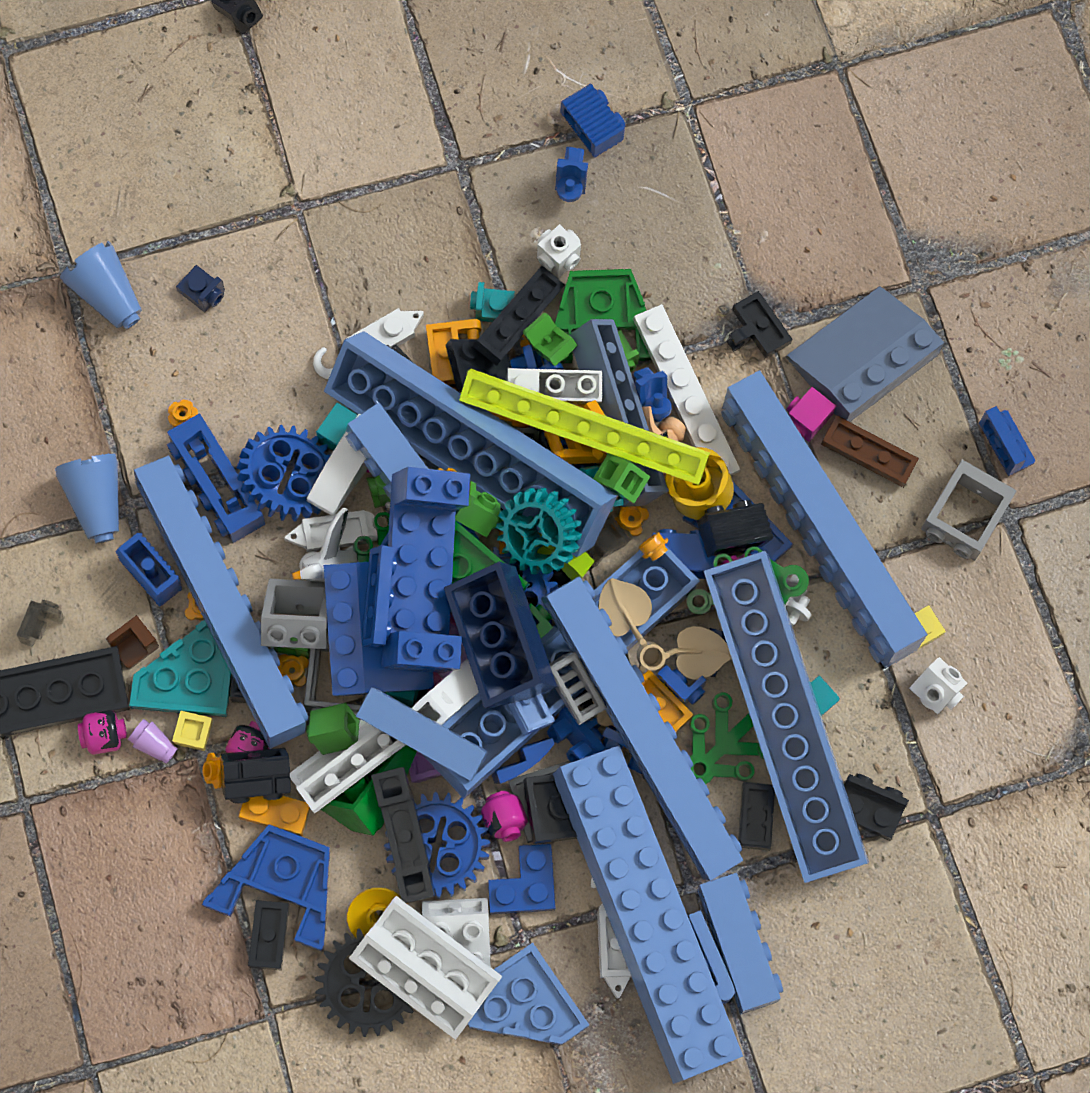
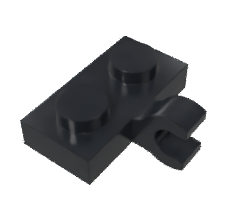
M759 291L733 305L732 311L743 325V327L729 334L730 339L727 340V343L733 352L743 347L752 339L763 356L767 358L791 344L793 339Z

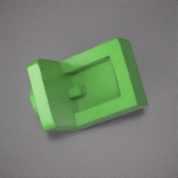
M543 313L523 331V334L534 350L554 366L567 358L569 353L578 346L571 336L556 326L547 313Z

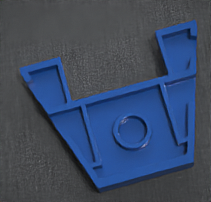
M269 824L245 851L232 870L222 878L215 890L204 899L202 905L231 917L243 886H248L306 908L294 941L323 952L330 847Z

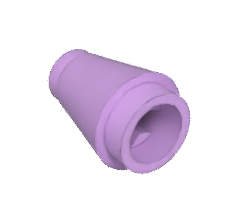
M145 719L139 723L128 738L134 744L133 748L159 761H163L165 764L170 761L178 750L153 721L149 723Z

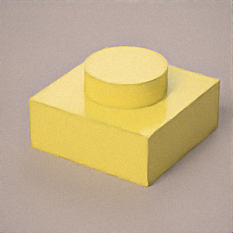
M929 605L914 613L928 634L918 649L945 634V629Z
M180 711L172 740L173 744L205 751L213 719L207 716Z

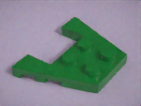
M632 270L570 271L555 321L556 326L570 335L590 319L614 320L617 330H635L636 349L640 354L639 361L652 360L633 321L635 315L647 310ZM570 352L568 357L559 363H572L573 352Z

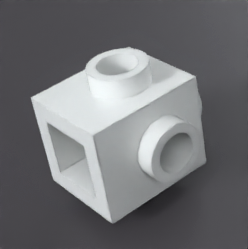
M560 224L552 231L548 229L538 239L537 259L539 263L551 271L557 278L566 271H571L581 259L580 239L572 230L568 229L566 231Z
M939 657L920 675L909 689L920 698L925 707L939 714L946 706L952 710L964 697L960 691L966 686L967 682L956 668L948 666Z

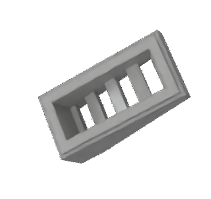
M570 651L549 663L557 684L555 689L578 725L607 709L576 652ZM570 664L572 670L560 676L558 671ZM575 676L579 678L580 681L566 688L565 682ZM584 687L587 692L573 700L571 694ZM590 698L593 700L594 703L579 711L577 706Z

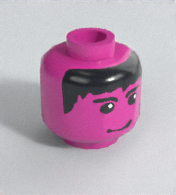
M112 710L86 714L83 717L82 723H78L81 748H87L88 752L93 755L117 751L121 747V739L127 738L124 719L118 720L116 713Z
M251 721L249 726H236L225 747V752L266 750L269 747L257 723Z
M500 791L488 796L485 800L486 803L481 809V815L485 826L488 828V834L492 838L502 839L504 842H510L519 838L521 831L528 823V818L520 798L517 795L510 794L509 791Z

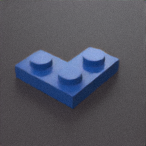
M551 844L519 846L520 878L488 880L490 915L555 911L556 909Z

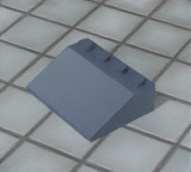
M879 286L789 353L786 358L811 387L815 388L836 405L835 415L851 422L936 358L942 349L944 341L922 317Z

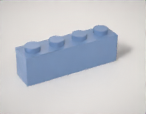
M379 402L347 424L346 432L348 435H346L348 443L356 452L360 450L367 459L364 461L366 467L374 477L380 476L386 484L383 489L390 499L393 473L406 467L428 469Z
M734 873L700 884L697 892L716 947L734 985V999L740 1015L777 1003L781 999L779 993L783 992L782 983L778 974H772L768 962L772 961V955L767 942L761 943L757 930L761 929V924L756 911L750 912L746 900L750 898V893L745 880H739L738 874Z

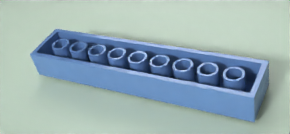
M365 331L344 340L324 389L325 393L357 414L364 413L379 402L415 452L444 471L448 468H453L457 472L470 473V481L476 483V490L480 493L487 492L494 496L501 503L500 508L503 510L506 509L504 504L510 499L514 500L513 497L516 493H525V490L529 488H535L536 492L540 488H547L548 495L553 491L558 492V501L564 498L569 499L566 506L568 510L577 509L576 513L572 515L573 521H581V525L575 528V531L583 534L581 539L575 541L580 547L572 555L578 557L594 546L618 496L616 493L489 411L459 401L461 393ZM527 507L522 515L535 517V515L540 513L541 509Z
M759 370L729 386L721 411L725 423L729 427H734L739 435L737 440L740 447L745 453L749 452L755 461L753 465L757 474L762 479L766 478L771 486L769 490L772 498L778 505H783L787 512L786 519L793 530L798 529L804 539L802 544L806 552L811 557L815 556L820 564L819 572L827 583L831 582L837 591L835 596L838 603L843 609H848L854 618L852 619V624L856 632L860 636L864 635L870 644L868 648L873 659L877 663L881 662L886 669L917 651L928 634L761 371Z
M667 546L668 550L654 561L650 557L644 559L642 557L644 554L639 550L594 590L596 597L593 600L598 607L602 588L611 578L642 588L649 596L652 604L649 620L641 626H636L643 637L681 604L700 582ZM557 625L553 626L541 638L549 663L571 651ZM631 629L625 635L619 636L628 651L638 642ZM569 664L559 670V675L562 676L572 670L571 665ZM575 676L564 684L568 688L580 680ZM584 687L571 694L573 700L585 690ZM555 688L541 694L553 718L566 707ZM478 693L442 725L488 751L473 780L469 781L429 757L423 756L458 794L465 799L540 730L523 736L508 704L485 709Z
M762 551L705 570L706 581L804 883L868 864L869 860L768 553Z
M620 745L560 766L553 773L557 789L561 794L567 814H569L572 827L577 834V840L673 1084L743 1057Z

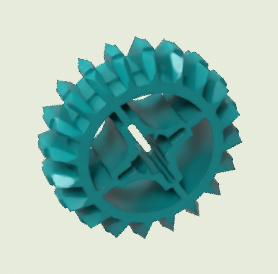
M529 488L525 490V493H516L513 497L514 500L510 499L504 504L506 509L500 511L498 515L503 521L498 523L495 528L503 531V534L498 536L497 541L505 542L506 544L501 553L510 552L512 554L509 563L514 564L520 561V570L525 571L530 567L531 574H538L541 571L543 574H549L553 569L558 571L564 567V563L572 561V553L578 551L580 547L575 541L581 539L583 534L575 531V528L581 525V521H573L572 515L576 513L577 509L568 510L566 508L569 499L564 498L558 501V492L556 491L548 495L547 488H540L537 492L535 488ZM527 507L541 509L540 513L535 515V517L522 515ZM543 545L556 547L555 551L549 555L537 553L538 549Z

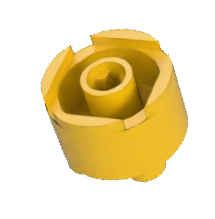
M702 447L696 448L710 452L699 485L669 474L665 476L666 485L676 509L686 517L699 520L704 516L705 510L711 507L722 505L725 510L729 506L734 493L733 481L725 462L715 451Z

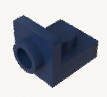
M195 265L176 286L180 294L204 313L211 306H217L223 299L225 292L223 280L218 276L214 279L198 265Z

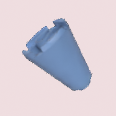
M107 241L106 245L100 243L74 260L76 265L72 271L66 267L61 273L60 279L116 328L123 326L125 329H128L141 319L138 315L142 309L110 241Z
M116 454L91 456L92 459L84 461L78 459L55 468L56 477L88 539L95 540V544L114 540L113 534L119 532L118 460Z

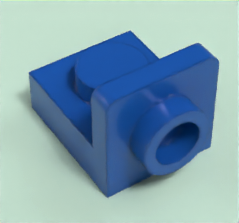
M666 665L657 673V677L684 705L688 702L692 705L695 704L706 693L703 688L707 680L703 675L688 687L686 685L688 683L687 679L677 669L672 671Z

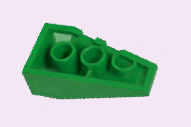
M405 745L320 810L353 832L374 836L383 826L384 818L382 810L378 805L371 775L404 767L407 775L417 751Z

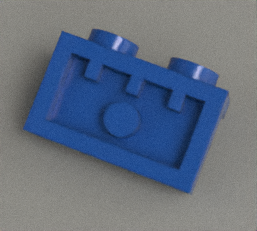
M997 406L986 410L979 425L1007 475L1010 476L1033 465L1035 458L1007 410L1000 412Z

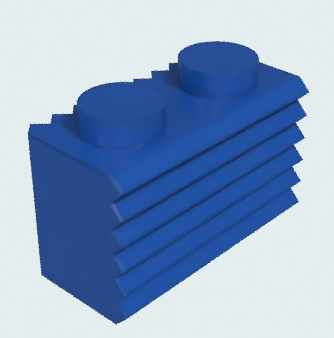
M590 83L562 100L560 113L592 156L597 157L599 154L622 142L626 125L622 116L618 112L613 113L610 107L607 106L609 102L604 92L600 89L596 90L593 84Z
M136 533L115 551L120 562L159 607L182 590L179 575H176L171 566L164 561L163 557L151 546V543L147 541V538L142 533Z

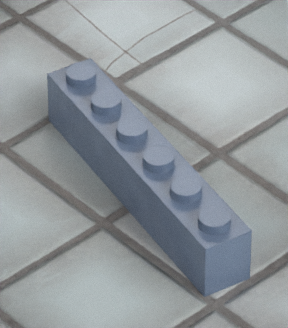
M590 319L569 335L578 345L573 350L578 369L602 371V403H598L605 416L649 431L614 320ZM632 462L648 474L650 478L634 504L623 498L624 505L621 506H645L668 492L663 472Z

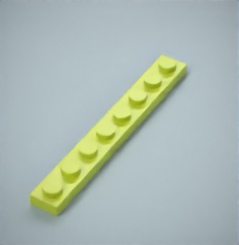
M473 369L467 372L459 401L697 485L701 482L710 452Z

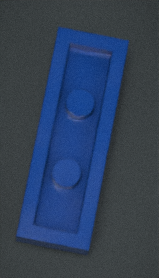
M381 545L370 549L362 646L374 648L386 645V641L391 633V623L388 621L389 608L392 606L394 592L391 589V578L395 573L397 565L396 557L393 556L394 547Z

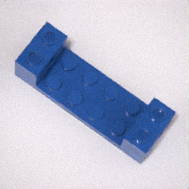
M406 467L392 474L388 546L394 547L393 556L396 557L397 565L395 573L391 578V589L394 592L393 603L388 613L391 633L386 641V645L382 646L381 668L438 673L460 669L462 636L449 635L451 608L444 587L452 584L455 515L457 510L469 506L470 473Z

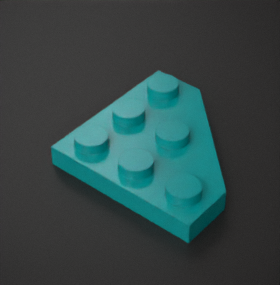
M205 620L196 625V628L184 638L178 639L160 653V656L147 667L141 668L133 675L129 704L131 709L173 713L185 711L198 715L227 717L232 674Z

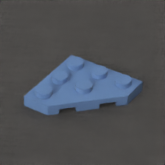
M531 943L494 969L502 978L467 1024L471 1029L557 1045L565 1044L589 1027V1023L534 943Z

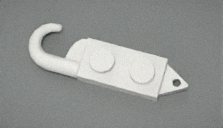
M398 308L351 336L365 331L391 348L396 344L400 346L415 337V330L423 318L424 312L400 311ZM322 347L313 358V366L319 376L329 379L333 368L328 369L322 365L321 358L327 351L325 347Z
M390 502L385 504L386 508H390ZM365 510L348 512L346 526L339 547L352 546L359 536H368L372 541H378L377 531L372 523L375 516ZM327 515L302 519V524L286 535L284 540L305 548L307 552L321 551L326 532L334 517ZM361 540L358 542V545L368 543L364 540Z
M591 878V887L596 888L594 880ZM602 903L597 912L600 978L605 979L614 996L618 999L632 977ZM616 986L620 987L619 992L615 990Z

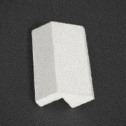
M360 720L358 741L346 750L325 755L318 751L290 772V778L315 814L406 744Z
M397 896L391 901L375 925L369 930L349 957L351 961L455 1040L502 978L499 973Z

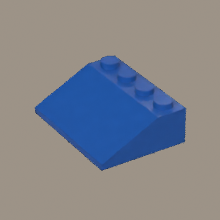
M369 562L323 565L333 696L365 695L369 693L371 687L383 693L433 689V672L381 668L382 646L374 648L362 646Z

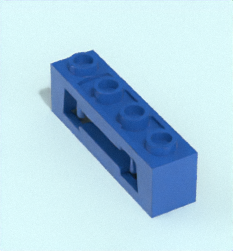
M200 413L167 431L170 443L166 445L175 461L180 458L186 468L182 469L187 481L191 486L197 484L202 493L198 495V498L206 511L212 509L218 519L214 520V524L222 537L228 535L231 541L235 543L266 525L264 516L261 511L257 510L258 506L255 501H247L250 495L249 491L241 492L240 489L243 482L237 480L238 474ZM203 440L209 448L208 452L212 463L234 496L226 501L227 509L231 514L227 515L223 509L222 498L198 461L207 455L205 447L201 443ZM190 450L193 451L195 457H191L189 454ZM238 499H241L245 508H241Z

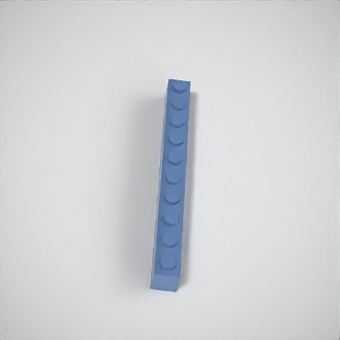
M168 455L134 469L135 484L269 749L304 734L305 721L308 720L307 712L301 702L296 704L292 696L294 688L289 677L281 675L278 669L280 661L273 648L268 649L267 646H261L260 621L254 622L250 614L253 612V609L246 594L240 595L236 587L239 585V581L234 570L226 568L223 562L226 557L219 542H213L210 536L212 529L206 516L200 517L196 509L199 507L194 492L186 490L183 484L186 479L180 465H174Z
M580 576L574 578L541 599L570 650L577 653L607 707L605 710L701 877L703 880L711 881L743 861L739 853L742 851V847L733 834L729 835L723 825L726 823V819L717 806L713 807L707 798L710 792L701 778L696 779L691 770V767L694 765L690 756L684 749L680 751L674 741L677 738L675 730L668 721L663 722L658 713L661 707L652 693L647 694L642 683L645 680L641 671L636 665L631 666L625 656L628 654L626 645L620 637H614L609 628L612 622L603 608L599 610L593 598L596 595L587 580L582 581Z

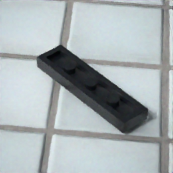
M541 265L479 337L473 347L497 366L523 336V331L539 317L565 284Z

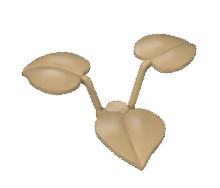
M614 578L609 579L602 588L598 609L603 608L612 622L609 628L614 636H623L631 629L640 643V647L637 650V660L640 663L638 668L641 673L646 669L657 670L661 668L666 659L674 654H678L676 657L678 670L687 678L698 680L702 675L705 678L713 675L726 662L732 659L725 640L710 629L701 626H690L681 630L677 635L678 648L664 652L658 644L646 642L636 627L645 624L651 616L652 604L647 593L634 584ZM606 710L596 715L597 721L601 726L614 725Z

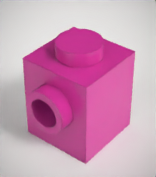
M811 387L802 399L797 396L789 404L786 411L789 413V417L801 436L810 442L832 417L836 405L815 388Z

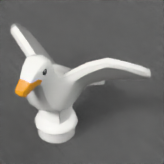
M342 508L332 520L326 532L321 551H311L301 558L299 563L300 570L292 573L293 580L304 579L325 583L323 565L358 562L353 545L344 551L340 550L339 547L347 522V508Z

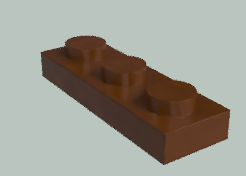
M837 415L821 442L822 446L903 488L919 460L918 457Z

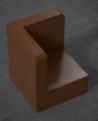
M137 615L106 638L110 647H118L120 659L127 669L133 668L159 648L155 637Z

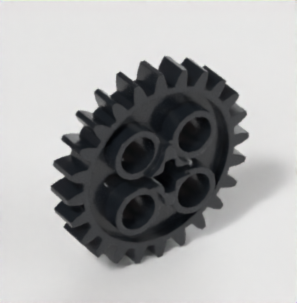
M357 929L356 939L352 940L350 935L345 933L344 945L335 940L333 941L336 949L334 954L324 951V955L329 959L328 964L318 963L317 966L324 970L325 973L322 976L315 977V980L323 983L324 987L318 989L315 993L325 995L326 999L319 1006L320 1008L331 1007L332 1010L327 1015L328 1019L336 1015L340 1017L337 1024L338 1028L347 1022L350 1024L349 1034H353L357 1027H361L363 1037H366L369 1028H373L375 1034L380 1036L382 1025H385L391 1032L393 1031L391 1021L395 1019L399 1023L404 1024L401 1013L405 1011L413 1014L414 1011L408 1003L379 981L377 986L371 988L369 1012L363 1011L365 987L359 985V979L365 978L366 971L361 969L357 974H350L345 970L343 964L345 958L352 955L364 938L361 929ZM347 988L356 989L360 994V1002L353 1008H348L341 1002V994ZM379 991H388L393 996V1004L387 1010L377 1008L374 1003L375 995Z

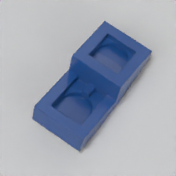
M545 738L521 747L517 751L520 759L519 762L499 768L491 774L494 784L509 781L533 767L553 747V738Z

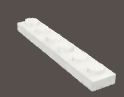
M663 305L635 315L633 321L657 372L663 370L667 375V393L681 422L686 427V433L692 446L715 451L725 462L730 476L738 473L740 468Z

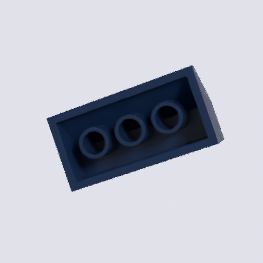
M499 561L444 587L485 709L528 700L557 687L515 566Z

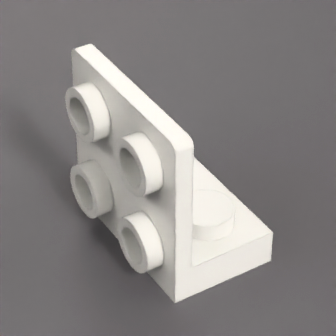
M487 898L422 901V916L491 967Z

